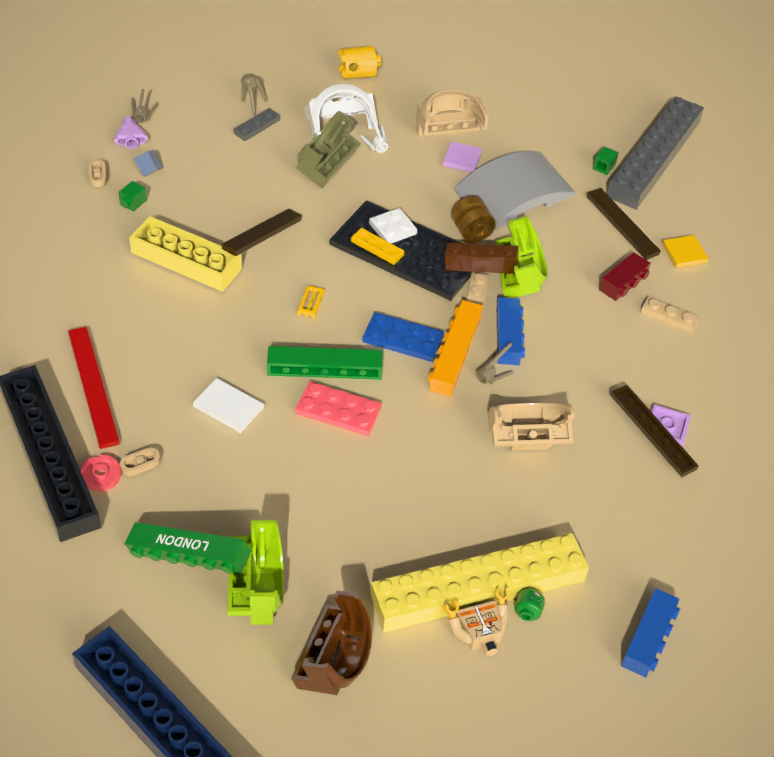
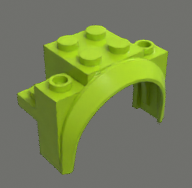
M251 520V535H230L233 538L243 539L252 551L243 572H232L229 574L228 616H250L251 625H273V613H276L282 606L284 600V567L279 528L276 520Z

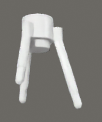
M371 115L372 123L377 133V136L373 139V144L363 135L360 137L371 147L372 151L376 150L378 153H382L389 147L383 126H381L380 133L376 120Z

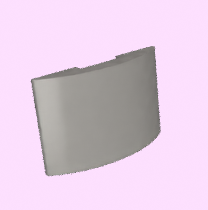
M520 151L494 159L473 171L454 188V191L461 200L469 196L480 197L496 221L495 229L507 225L508 221L517 219V215L544 204L546 207H549L576 195V192L546 157L538 151Z

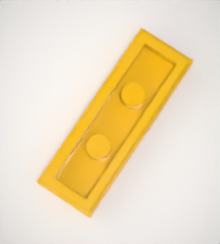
M363 228L351 237V242L393 265L404 256V250Z

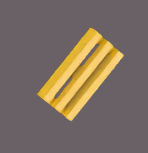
M307 285L297 310V315L301 316V314H304V317L311 315V318L315 319L324 297L325 289ZM310 291H313L307 309H304ZM319 292V295H318V298H317L316 303H315V305H314V308H313V310H311L312 305H313V303H314V300H315V298H316V295H317V293Z

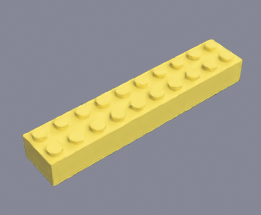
M573 533L374 581L371 582L370 597L384 633L447 617L449 614L443 611V605L448 604L449 610L452 611L451 601L458 603V610L491 601H496L497 604L499 602L494 597L496 589L499 590L498 594L502 598L504 597V588H507L509 596L505 601L517 599L519 592L527 588H535L540 592L584 582L589 566Z

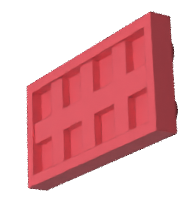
M309 381L295 408V414L369 436L382 408V403Z

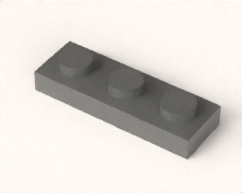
M268 108L234 128V134L243 141H247L280 121V115Z

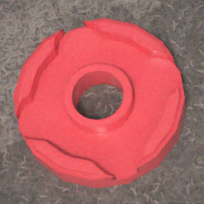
M98 455L95 458L90 457L80 468L88 489L92 491H107L116 486L121 478L119 462L108 455ZM99 470L105 471L103 475L95 474Z

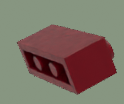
M633 252L602 277L599 291L617 301L619 298L626 296L631 288H635L642 279L645 280L648 277L651 263Z

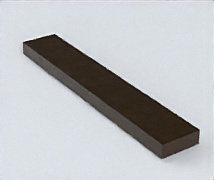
M602 188L587 193V198L644 259L648 260L660 255L661 250Z
M286 209L222 243V249L237 256L300 222L302 215Z
M624 385L611 392L610 396L681 477L698 469L699 465L628 385Z

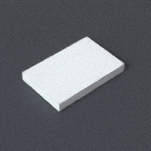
M216 378L193 402V407L241 433L264 409V404Z

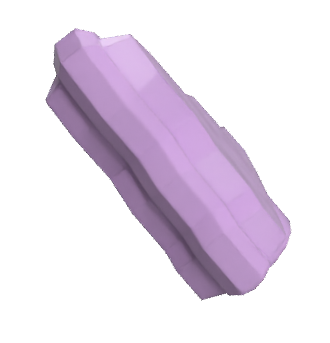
M129 116L124 118L122 127L118 129V133L114 137L116 144L126 146L129 149H134L148 140L146 132L142 131V128L136 125V121Z

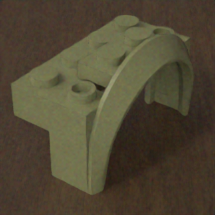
M337 111L313 140L306 144L297 155L298 165L296 168L322 189L360 146L359 142L348 135L354 121L341 111Z

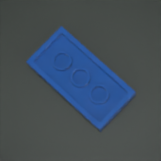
M374 312L362 337V342L433 362L444 337V331Z

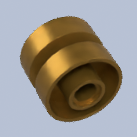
M469 196L460 200L451 211V219L466 242L476 243L483 241L493 233L496 227L494 217L484 201L478 196Z

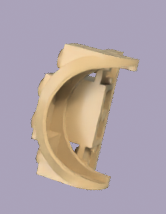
M503 404L491 406L488 412L489 432H492L493 447H510V451L549 450L552 445H572L574 443L572 422L575 419L571 404Z

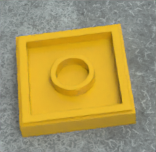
M695 235L663 240L662 245L676 268L708 263L709 258Z

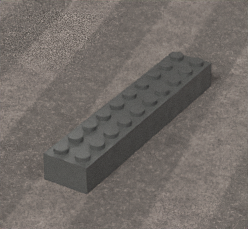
M675 96L610 181L607 195L612 200L637 210L700 123L704 107Z

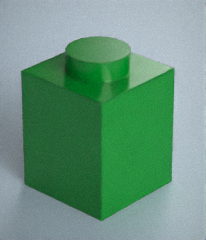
M604 146L595 157L593 169L608 175L616 166L619 152Z
M131 181L119 191L120 205L134 212L147 201L146 188Z

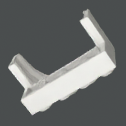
M349 84L333 85L325 89L317 98L311 99V102L304 108L306 121L310 122L312 137H315L320 132L319 120L332 118L337 111L343 112L346 116L366 113L369 129H375L371 119V115H373L378 125L372 93L367 94L362 89ZM334 98H341L339 99V101L333 102V100H331Z

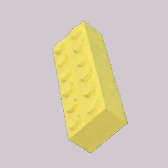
M151 216L129 237L131 253L222 292L242 270L241 254L234 256L224 251L222 246Z

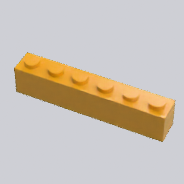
M462 300L460 307L456 306L454 312L455 319H451L449 324L450 332L446 331L444 337L445 344H441L438 353L440 357L435 358L433 364L434 372L430 371L428 376L430 391L452 396L480 323L483 305Z

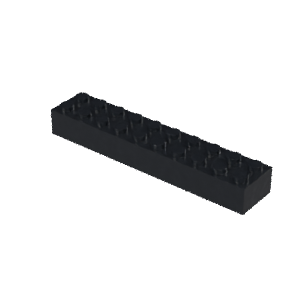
M36 365L1 375L0 393L59 541L63 542L100 529L99 513Z

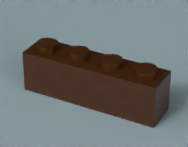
M447 243L445 251L446 271L515 274L514 267L519 266V246Z

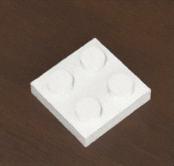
M400 208L372 217L369 220V224L377 234L389 243H394L417 234V228Z

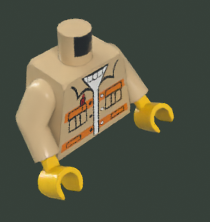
M504 588V597L502 598L498 594V589L494 591V597L499 602L497 604L496 601H491L458 610V603L451 601L452 611L449 610L448 604H444L443 611L450 616L448 620L453 635L464 644H468L472 650L483 648L486 656L496 654L498 652L496 644L501 642L502 635L506 632L508 624V604L505 603V599L509 596L507 588Z

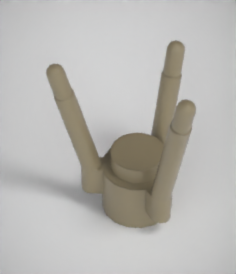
M250 73L243 75L241 79V101H244L246 87L249 91L252 113L255 116L252 90L256 88V85L264 101L267 102L268 100L258 77Z
M144 89L141 90L139 106L137 108L135 107V99H131L132 119L137 123L149 121L150 116L159 105L156 102L147 114L146 108L142 106Z
M511 342L497 355L493 353L476 372V377L481 383L486 384L489 382L493 384L495 381L513 374L511 370L495 376L496 371L493 367L496 361L512 346Z

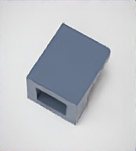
M154 150L146 151L134 158L143 176L163 168Z

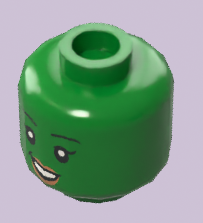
M527 588L520 591L514 606L516 614L524 621L539 619L544 609L545 598L535 588Z

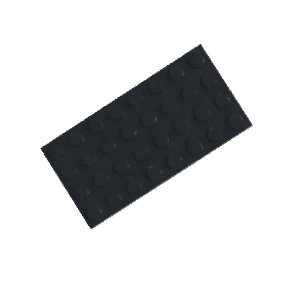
M365 201L329 239V245L449 301L453 300L473 273L446 271L445 251L447 243L460 242L413 221L411 222L417 228V234L391 243L404 250V256L394 265L351 242V237L361 228L380 237L369 224V220L372 217L389 212V210L369 201Z

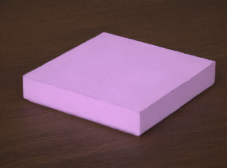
M450 142L443 166L473 172L477 168L482 148Z
M654 404L651 411L653 415L683 447L691 415Z

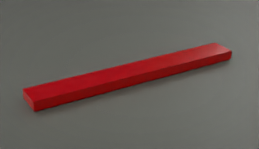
M87 327L68 330L99 449L120 445Z

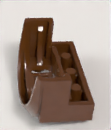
M336 591L334 598L338 606L325 605L291 677L297 689L338 695L340 688L348 687L365 668L371 650L372 628L369 615L359 593ZM345 635L359 636L360 638L346 637ZM341 639L337 655L333 663L330 665L329 662L333 656V653L337 647L338 642Z

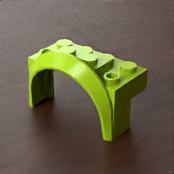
M525 216L508 221V226L512 236L498 239L496 243L497 245L519 246L520 268L519 266L514 267L515 274L500 273L502 291L505 298H515L541 291L540 286H543L548 277L544 252L530 219Z

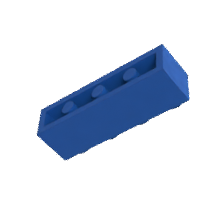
M498 297L496 307L497 354L508 343L511 342L512 346L497 360V364L520 365L521 358L525 357V347H522L525 335L521 333V330L523 331L524 320L521 319L523 317V306H520V299Z
M655 588L621 667L645 678L649 670L654 672L659 661L655 656L657 653L662 654L666 644L663 641V637H669L673 628L670 621L671 619L676 620L681 609L677 607L679 598Z

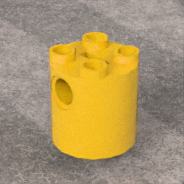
M373 45L338 49L339 59H341L342 63L339 65L342 79L376 77L377 67H381V55L376 54Z

